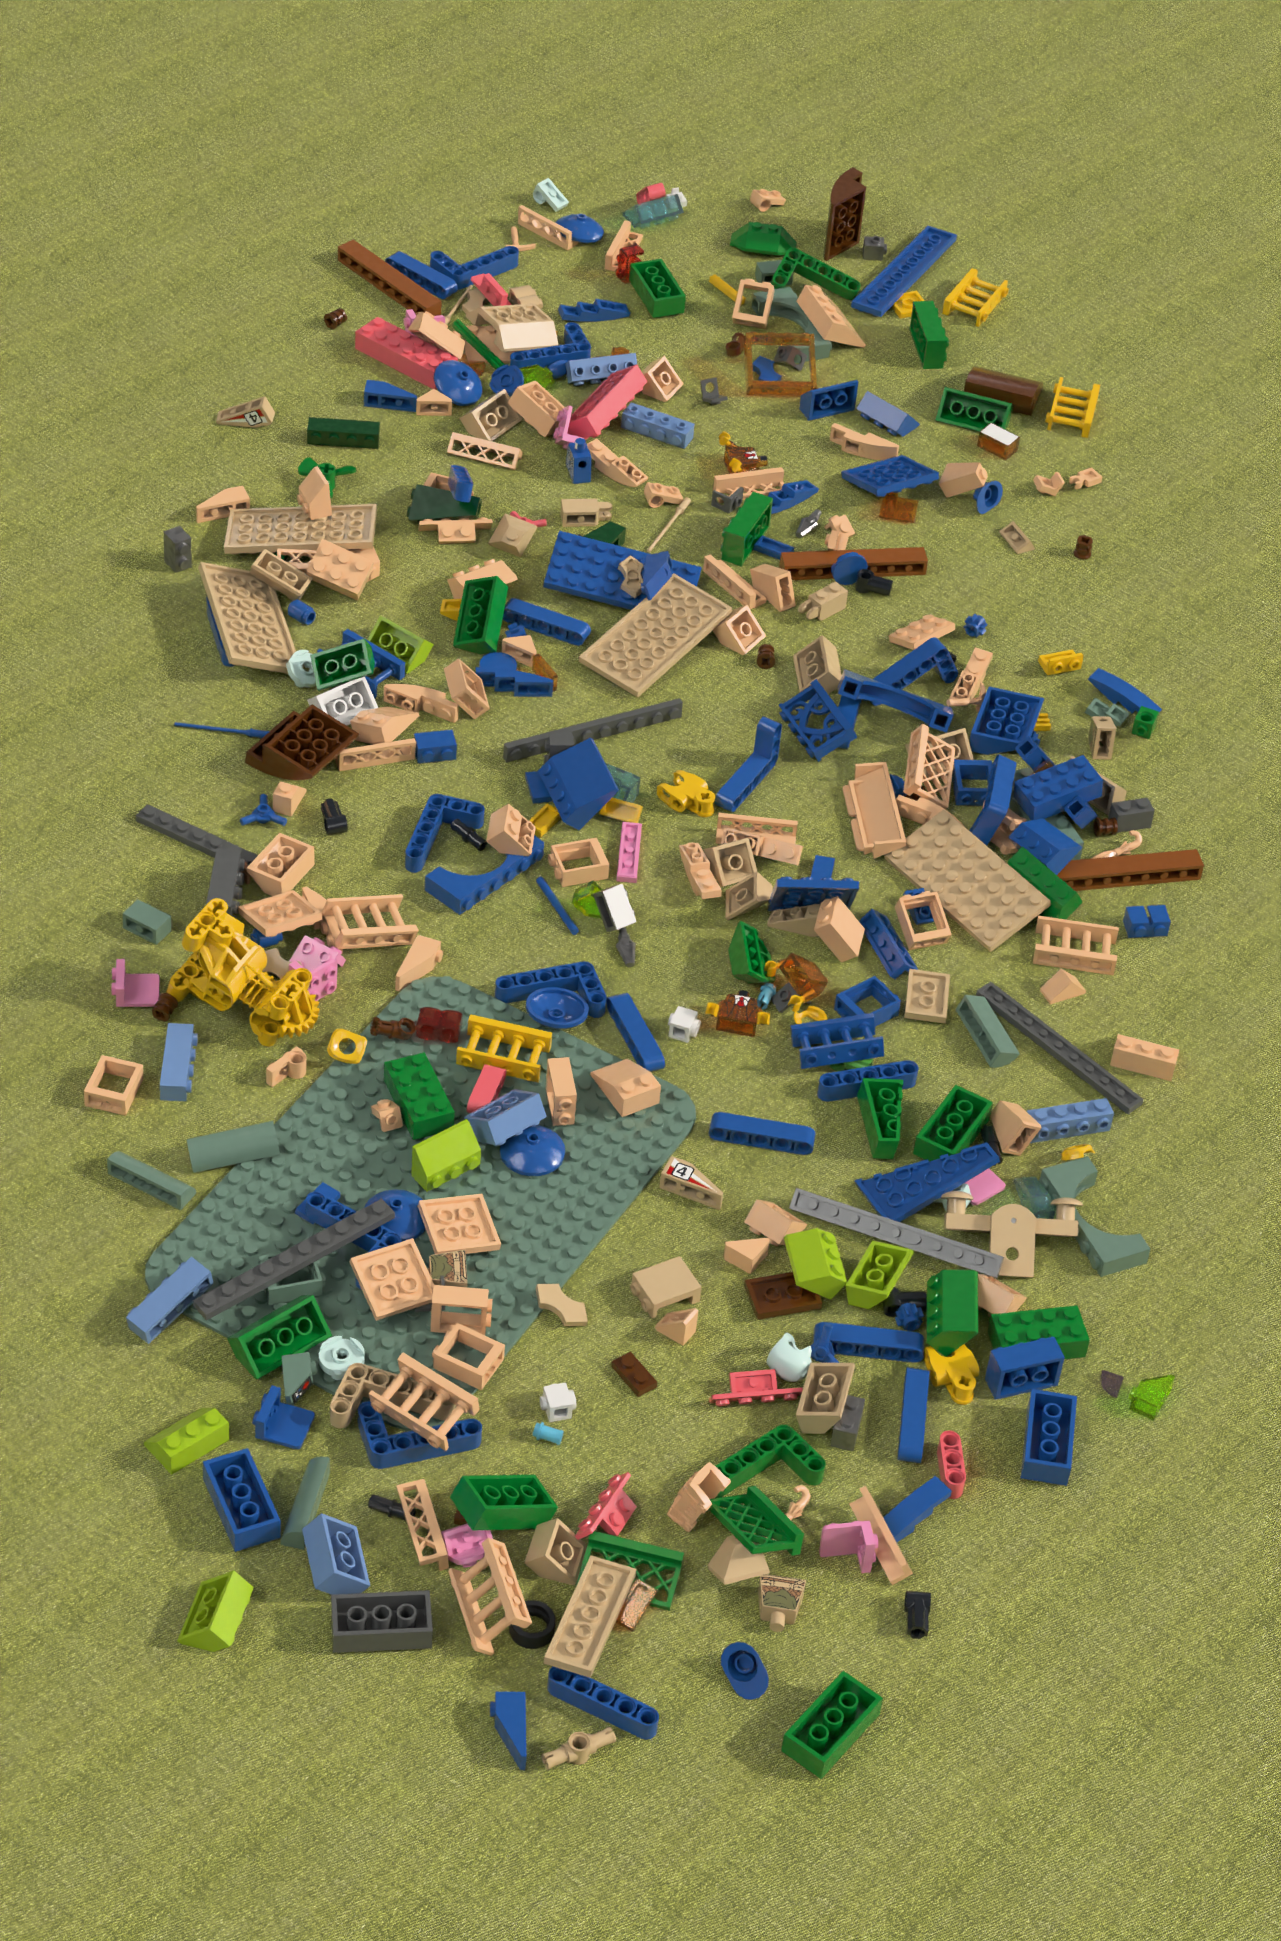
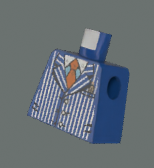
M577 438L575 443H569L567 448L566 466L573 484L591 482V454L586 440L583 438Z

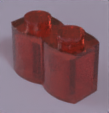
M423 1007L420 1009L416 1024V1037L424 1040L438 1039L445 1043H456L459 1040L462 1028L463 1014L454 1010L441 1011L432 1007Z

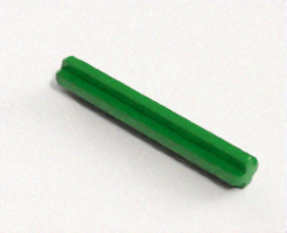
M459 319L453 322L452 327L495 369L505 365Z

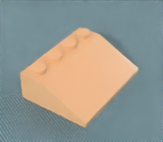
M805 285L796 302L823 339L865 348L866 344L841 310L822 289L816 285Z

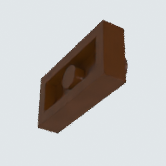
M631 1351L612 1361L611 1367L637 1397L657 1388V1381Z

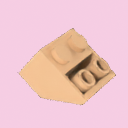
M507 804L491 814L486 841L499 853L530 856L536 827L532 822L524 818L517 809Z

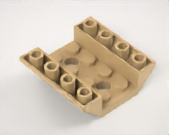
M536 304L479 307L466 313L465 317L473 325L489 324L493 326L497 331L494 344L502 352L508 353L509 351L558 346L554 321Z

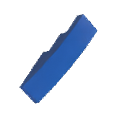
M595 299L593 304L577 302L576 307L560 304L558 308L562 320L597 322L630 316L626 304Z
M807 480L783 484L781 490L769 492L768 497L773 498L771 514L781 512L805 501L817 493L819 488Z
M475 667V673L482 679L483 686L494 687L495 692H514V697H552V679L516 670Z
M1100 668L1088 678L1113 704L1119 701L1131 714L1135 710L1138 712L1141 706L1159 711V713L1162 710L1134 686Z
M934 1476L883 1517L896 1542L911 1534L915 1529V1525L933 1513L934 1507L951 1497L952 1491L938 1477Z

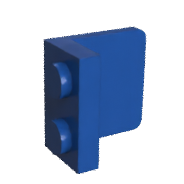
M272 1385L268 1394L265 1393L262 1397L260 1411H256L253 1417L255 1438L293 1449H300L312 1425L315 1414L307 1409L281 1403V1388Z

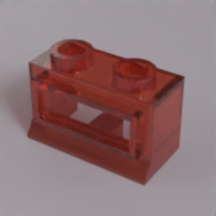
M636 242L631 246L620 248L617 255L618 269L615 272L617 278L624 284L630 283V263L642 262L636 255L644 254V250Z

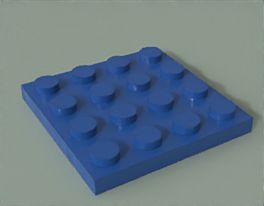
M904 455L841 471L843 479L857 485L859 488L865 489L867 492L875 494L877 497L886 496V493L901 492L905 488H916L919 484H931L932 481L939 479V472Z
M781 877L777 879L768 901V911L821 904L825 899H831L836 896L850 910L859 890V881H854L852 878H843L841 880L822 878L821 880H813L811 877H803L798 880L792 879V877Z

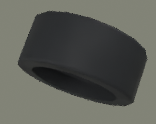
M534 1600L525 1601L529 1615L541 1618L546 1622L547 1627L538 1633H528L519 1626L511 1624L509 1625V1634L517 1645L526 1649L544 1647L551 1642L555 1634V1614L545 1603Z

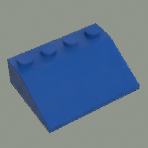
M988 687L971 731V751L986 755L1014 751V748L1027 736L1031 737L1044 703V698Z
M588 738L552 756L538 770L562 821L577 830H580L619 791L592 738Z

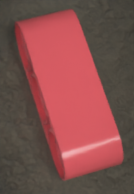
M660 182L646 186L637 192L636 199L638 205L644 207L657 203L664 198L666 192L663 183Z
M487 1064L484 1065L469 1098L467 1113H472L498 1098L505 1082L506 1069Z
M948 1430L940 1435L937 1458L940 1479L952 1491L949 1498L957 1499L963 1494L966 1473L960 1436L956 1432Z

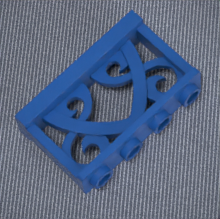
M815 679L810 683L811 686L785 703H780L781 712L779 714L784 722L789 721L788 727L792 733L795 734L797 732L798 736L796 737L800 744L807 746L805 750L811 758L815 757L819 762L822 757L848 740L853 741L856 739L857 735L851 724L818 680ZM823 705L820 710L814 709L815 707L818 709V706ZM799 706L805 707L804 710L801 709V708H798V709H796V708L799 707ZM795 709L799 713L792 715L791 712ZM811 712L816 715H824L830 712L824 720V729L807 727ZM835 721L833 725H830L831 728H828L829 722ZM823 737H827V741L825 743H823ZM817 740H820V744H822L819 747L814 746Z

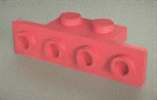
M490 273L471 277L472 283L493 306L512 305L507 299L508 294Z
M775 1369L729 1373L731 1393L712 1395L709 1398V1403H716V1406L730 1405L729 1402L738 1401L740 1405L752 1403V1400L761 1399L762 1403L773 1402L775 1398H784V1401H792L802 1394L803 1388L777 1389Z
M629 1472L622 1475L616 1474L608 1481L609 1486L599 1494V1501L589 1509V1516L579 1524L578 1527L580 1529L575 1535L577 1540L592 1534L598 1525L609 1535H619L637 1507L623 1491V1487L631 1477Z

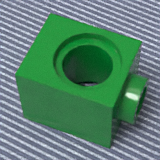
M1141 706L1135 717L1131 734L1150 739L1157 724L1159 711Z

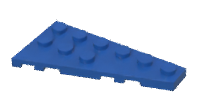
M986 1142L962 1149L960 1153L954 1155H941L940 1159L928 1161L927 1159L896 1168L891 1173L884 1175L878 1173L873 1175V1178L863 1181L861 1178L854 1181L878 1215L901 1222L941 1198L944 1193L956 1189L997 1164L1000 1160L999 1156Z

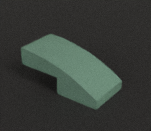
M1097 698L1091 702L1084 712L1091 717H1111L1115 726H1121L1130 714L1115 703L1109 707Z

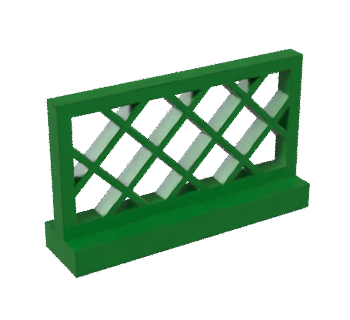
M757 1486L748 1487L747 1494L710 1499L712 1505L708 1510L751 1554L787 1550L792 1556L800 1555L804 1533Z
M596 1531L589 1535L588 1545L576 1586L590 1558L591 1551L602 1553L605 1560L608 1561L623 1558L628 1563V1567L635 1569L636 1566L642 1563L648 1564L652 1571L641 1576L636 1569L637 1579L631 1585L632 1587L641 1583L646 1592L641 1595H635L629 1590L625 1600L670 1611L683 1566V1552ZM664 1569L675 1571L674 1576L665 1582L659 1574ZM655 1575L660 1584L649 1589L644 1580ZM664 1588L668 1594L667 1602L656 1600L653 1593Z

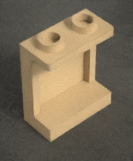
M680 1256L637 1271L632 1275L631 1292L634 1296L638 1297L643 1310L648 1312L651 1318L657 1317V1310L659 1308L688 1298L691 1304L700 1302L702 1287Z

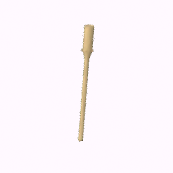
M469 285L449 314L444 316L446 325L450 323V317L466 297L467 291L471 290L472 285Z
M686 497L676 508L675 515L648 548V553L655 547L675 519L684 513V510L691 503L690 498Z

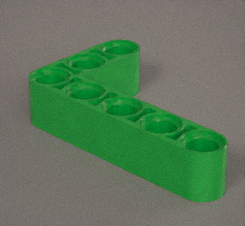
M797 248L787 250L771 280L774 289L784 288L795 272L847 300H854L861 287L858 280Z
M779 1425L716 1465L730 1479L731 1483L723 1492L720 1491L715 1498L723 1497L780 1459L805 1483L816 1486L823 1481L826 1462L792 1427Z

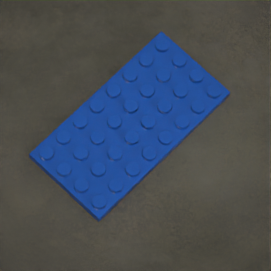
M559 531L543 587L632 610L647 596L641 593L634 598L621 589V584L625 579L618 566L630 555L644 564L646 563L647 555L651 554ZM671 559L673 564L672 574L678 575L697 587L702 567Z

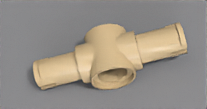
M611 1727L595 1734L574 1732L570 1735L568 1742L561 1744V1747L541 1755L543 1764L547 1770L564 1762L576 1765L584 1764L589 1759V1755L595 1753L598 1748L615 1743L616 1736L612 1732Z

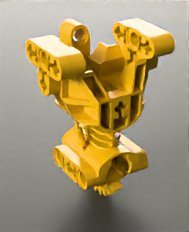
M219 898L212 899L185 930L182 946L185 950L193 952V954L171 977L166 993L174 996L178 1002L191 993L219 1011L228 1010L237 1000H242L244 1005L248 1004L249 1008H254L249 1019L250 1026L253 1032L258 1035L259 1043L264 1046H273L277 1038H283L287 1034L290 1038L293 1037L294 1033L298 1037L301 1036L302 1032L307 1034L309 1028L312 1029L316 1023L320 1011L317 1008L319 1002L315 1001L316 995H309L310 993L308 992L312 979L311 972L305 968L293 969L288 971L280 981L274 980L273 976H268L267 972L263 973L262 971L267 965V956L264 949L243 935L245 924L226 913L228 905L224 900Z

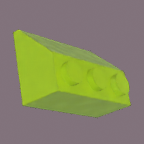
M381 615L367 639L404 661L405 673L407 674L426 660L434 645Z
M465 1119L412 1146L411 1176L426 1192L438 1188L443 1183L455 1179L480 1165L481 1148L470 1122Z
M815 1228L787 1234L784 1237L796 1285L831 1300L847 1283L834 1235Z
M872 1240L845 1285L848 1305L870 1309L887 1299L912 1257L913 1250Z
M200 1408L144 1441V1446L172 1475L229 1441V1422L216 1408Z
M234 1570L201 1582L177 1641L180 1644L210 1652L229 1648L235 1640V1633L242 1622L243 1613L250 1602V1596L254 1587Z

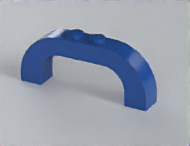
M1027 736L1014 748L1035 773L1056 766L1030 736ZM1076 796L1063 808L1081 829L1097 817V814L1087 802L1085 803L1079 796Z

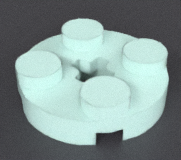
M308 650L296 651L286 663L289 676L295 682V685L300 688L316 686L310 657L311 653H308ZM303 665L305 666V668H309L310 670L308 672L303 669Z
M334 1336L324 1341L320 1347L319 1365L325 1373L331 1375L335 1380H342L350 1365L354 1363L364 1364V1348L354 1338L350 1337V1340L342 1339V1336ZM339 1354H340L341 1356H345V1355H346V1358H345V1359H339L337 1355H339Z

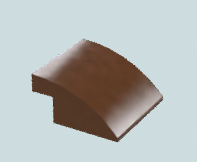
M854 167L844 172L837 179L831 191L824 244L825 261L857 245L860 240L867 187L861 184L863 173Z
M974 366L965 381L964 392L1012 403V412L1032 416L1044 384L1040 381Z
M312 704L301 714L295 711L291 712L246 752L245 763L277 778L287 780L312 779L358 738L359 733Z

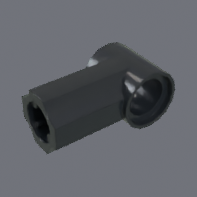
M861 569L857 575L855 589L863 594L871 591L889 596L893 580L874 576L871 570Z
M332 798L326 799L321 803L326 834L332 835L348 832L347 819L345 815H342L338 802Z
M893 1287L888 1298L882 1301L884 1314L888 1317H897L896 1311H898L901 1305L906 1303L915 1304L917 1308L921 1307L922 1311H926V1292H900L898 1288Z
M906 1591L904 1611L907 1612V1635L914 1639L928 1636V1614L931 1607V1593Z

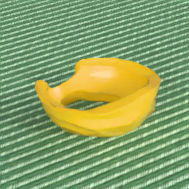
M808 1006L805 1011L794 1013L796 1024H802L801 1019L804 1017H809L816 1021L827 1020L824 1010L815 1006Z
M1089 1144L1067 1147L1061 1153V1160L1080 1159L1084 1157V1153H1095V1151Z

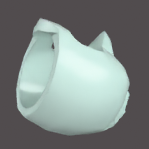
M787 1332L772 1348L766 1361L770 1369H775L776 1375L785 1381H800L807 1376L810 1362L812 1363L810 1358L811 1346L799 1350L795 1345L794 1337Z

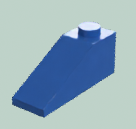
M367 380L364 390L365 407L416 412L417 395L384 381Z
M495 1691V1702L490 1701V1717H494L495 1728L520 1770H525L527 1757L525 1692Z

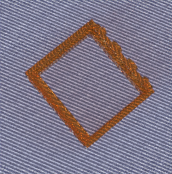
M754 331L745 333L746 395L801 396L810 390L817 389L814 334L790 332L757 333ZM751 345L808 346L810 382L753 380Z

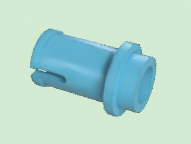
M765 983L761 986V992L755 1001L758 1008L763 1003L762 1009H766L772 996L776 994V987L771 983Z
M541 1422V1424L536 1423L533 1436L536 1437V1440L544 1439L560 1445L564 1431L546 1426L544 1422Z

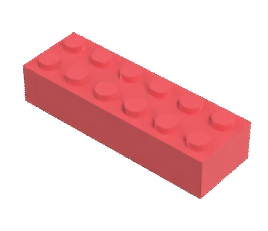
M376 317L355 331V349L435 390L437 387L434 382V371L437 366L446 360L458 361V358L379 317Z
M636 364L611 373L571 415L567 434L582 437L585 440L589 437L595 438L599 436L601 430L610 425L609 422L618 416L619 411L627 407L626 404L635 398L634 395L641 392L643 386L647 383L638 365Z

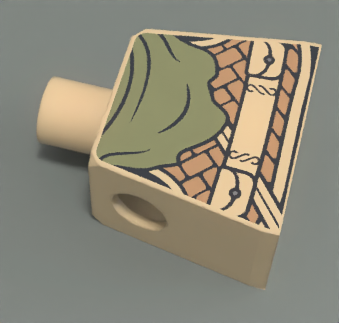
M1093 716L1091 718L1088 741L1092 759H1112L1116 726L1111 717Z
M465 1250L429 1256V1268L427 1270L434 1285H440V1276H444L445 1286L467 1288Z
M768 1574L760 1576L758 1586L760 1619L770 1621L769 1627L772 1631L781 1632L784 1630V1624L792 1625L795 1623L803 1600L806 1580Z

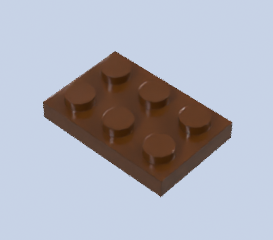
M793 1272L745 1280L744 1287L757 1320L822 1308L820 1296L797 1286Z

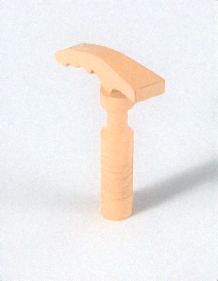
M511 227L513 244L506 245V247L514 246L519 251L531 250L536 247L535 243L519 245L517 227Z
M980 682V696L978 698L947 699L946 704L948 707L968 706L969 704L977 705L975 709L979 713L986 695L985 686Z

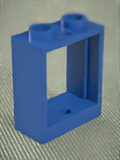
M954 759L952 783L956 805L983 806L987 788H963L962 779L987 780L989 782L992 760Z
M873 976L837 994L834 1010L841 1017L865 1014L855 1003L872 995L883 1006L871 1012L874 1015L876 1027L899 1015L901 1000L876 976Z

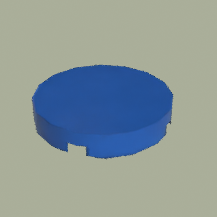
M503 365L493 372L490 387L493 393L505 389L509 397H511L516 388L524 384V376L517 366Z
M850 552L841 555L837 559L838 561L833 563L831 573L837 583L850 585L856 582L859 570L867 569L868 565L864 556L856 552Z
M493 652L481 658L479 667L517 671V662L506 653Z

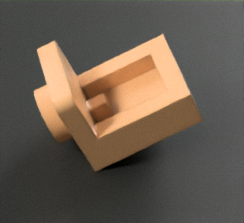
M1055 472L1051 479L1036 475L1033 479L1036 489L1040 493H1047L1056 496L1065 483L1058 472Z
M846 514L840 517L838 515L831 517L828 520L829 523L825 526L826 530L831 528L849 537L855 534Z
M384 1099L371 1106L372 1114L379 1119L383 1132L403 1126L400 1107L393 1101Z

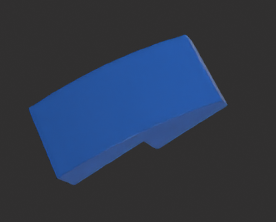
M924 888L907 890L903 893V896H915L925 891ZM929 906L908 909L916 925L934 922Z

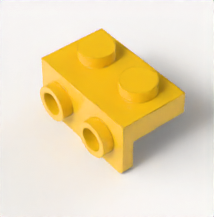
M1072 649L1040 655L1038 662L1046 675L1081 669L1084 655L1082 653L1076 654Z

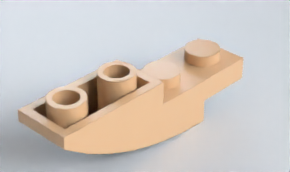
M837 423L831 426L830 441L842 445V451L874 460H885L898 456L899 445L869 432L866 435H862Z
M597 438L587 444L591 458L596 461L594 467L614 481L626 486L637 487L648 480V477L625 456L618 458Z
M975 647L949 699L974 698L980 688V682H983L986 670L993 657L992 652Z
M385 684L383 701L408 711L419 713L422 710L453 723L458 720L459 705L447 700L446 693L409 684Z
M898 795L896 798L899 815L923 825L944 809L922 797L918 801L902 795ZM948 812V813H949L951 816H953L958 822H960L954 815H952L950 812Z
M724 828L721 844L749 838L753 855L799 865L803 849L801 845Z
M691 842L679 845L682 862L695 895L700 896L701 899L721 897L722 890L710 871V862L699 843Z
M302 887V897L322 913L327 900L310 888ZM322 915V920L315 922L313 927L314 929H321L322 934H326L329 948L331 946L337 948L335 943L341 931L334 915Z

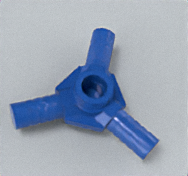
M266 794L260 795V805L255 808L252 814L240 818L242 826L254 821L262 824L272 821L282 826H285L287 823L286 818L276 815L271 807L268 806V796Z
M825 1323L821 1338H818L811 1345L812 1352L810 1358L815 1361L840 1363L834 1357L832 1343L829 1341L833 1329L832 1324Z

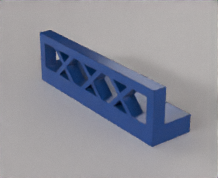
M871 909L859 920L865 928L864 933L891 978L897 979L905 970L908 972L909 969L918 970L887 916Z

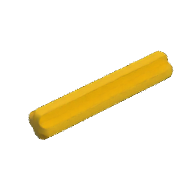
M717 275L710 276L709 282L736 303L738 291ZM742 296L741 305L745 304L746 298Z

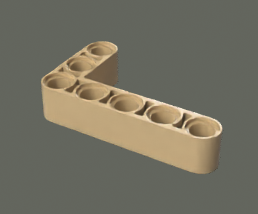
M362 1363L350 1365L330 1404V1423L332 1426L340 1429L347 1427L351 1423L363 1396L370 1398L369 1393L371 1390L381 1396L398 1374ZM407 1378L389 1401L400 1407L419 1384L418 1381ZM431 1389L425 1390L411 1407L410 1411L423 1414L436 1398L437 1393ZM444 1401L432 1417L445 1421L455 1409V1404L450 1401Z

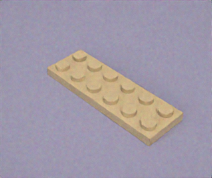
M590 1556L544 1656L543 1664L591 1678L636 1576L635 1568Z

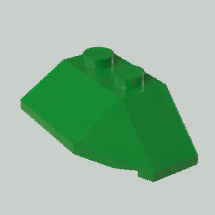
M748 222L733 232L730 240V246L747 252L770 255H785L788 249L796 248L797 244L783 226L762 224L760 222Z
M739 921L728 948L732 975L736 979L747 983H774L775 976L768 977L767 971H764L766 962L771 960V955L764 942L758 936V930Z

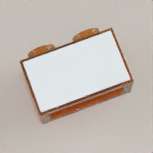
M990 423L979 432L977 446L1007 460L1018 451L1020 437Z

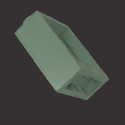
M280 1253L258 1256L259 1264ZM320 1260L306 1266L312 1280L277 1286L275 1283L264 1289L268 1304L292 1301L301 1295H314V1297L322 1295V1286L326 1285L324 1272L319 1271Z

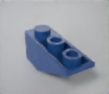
M668 551L647 555L646 563L643 564L645 572L642 573L643 583H641L642 593L646 594L648 601L672 577L673 564Z

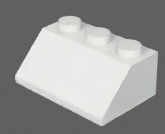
M365 677L343 683L307 700L309 706L313 704L346 726L351 724L350 721L360 711L378 708Z

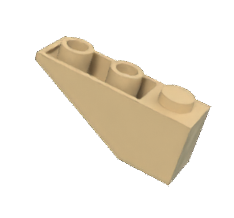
M820 904L771 911L767 926L816 937L818 934L814 931Z

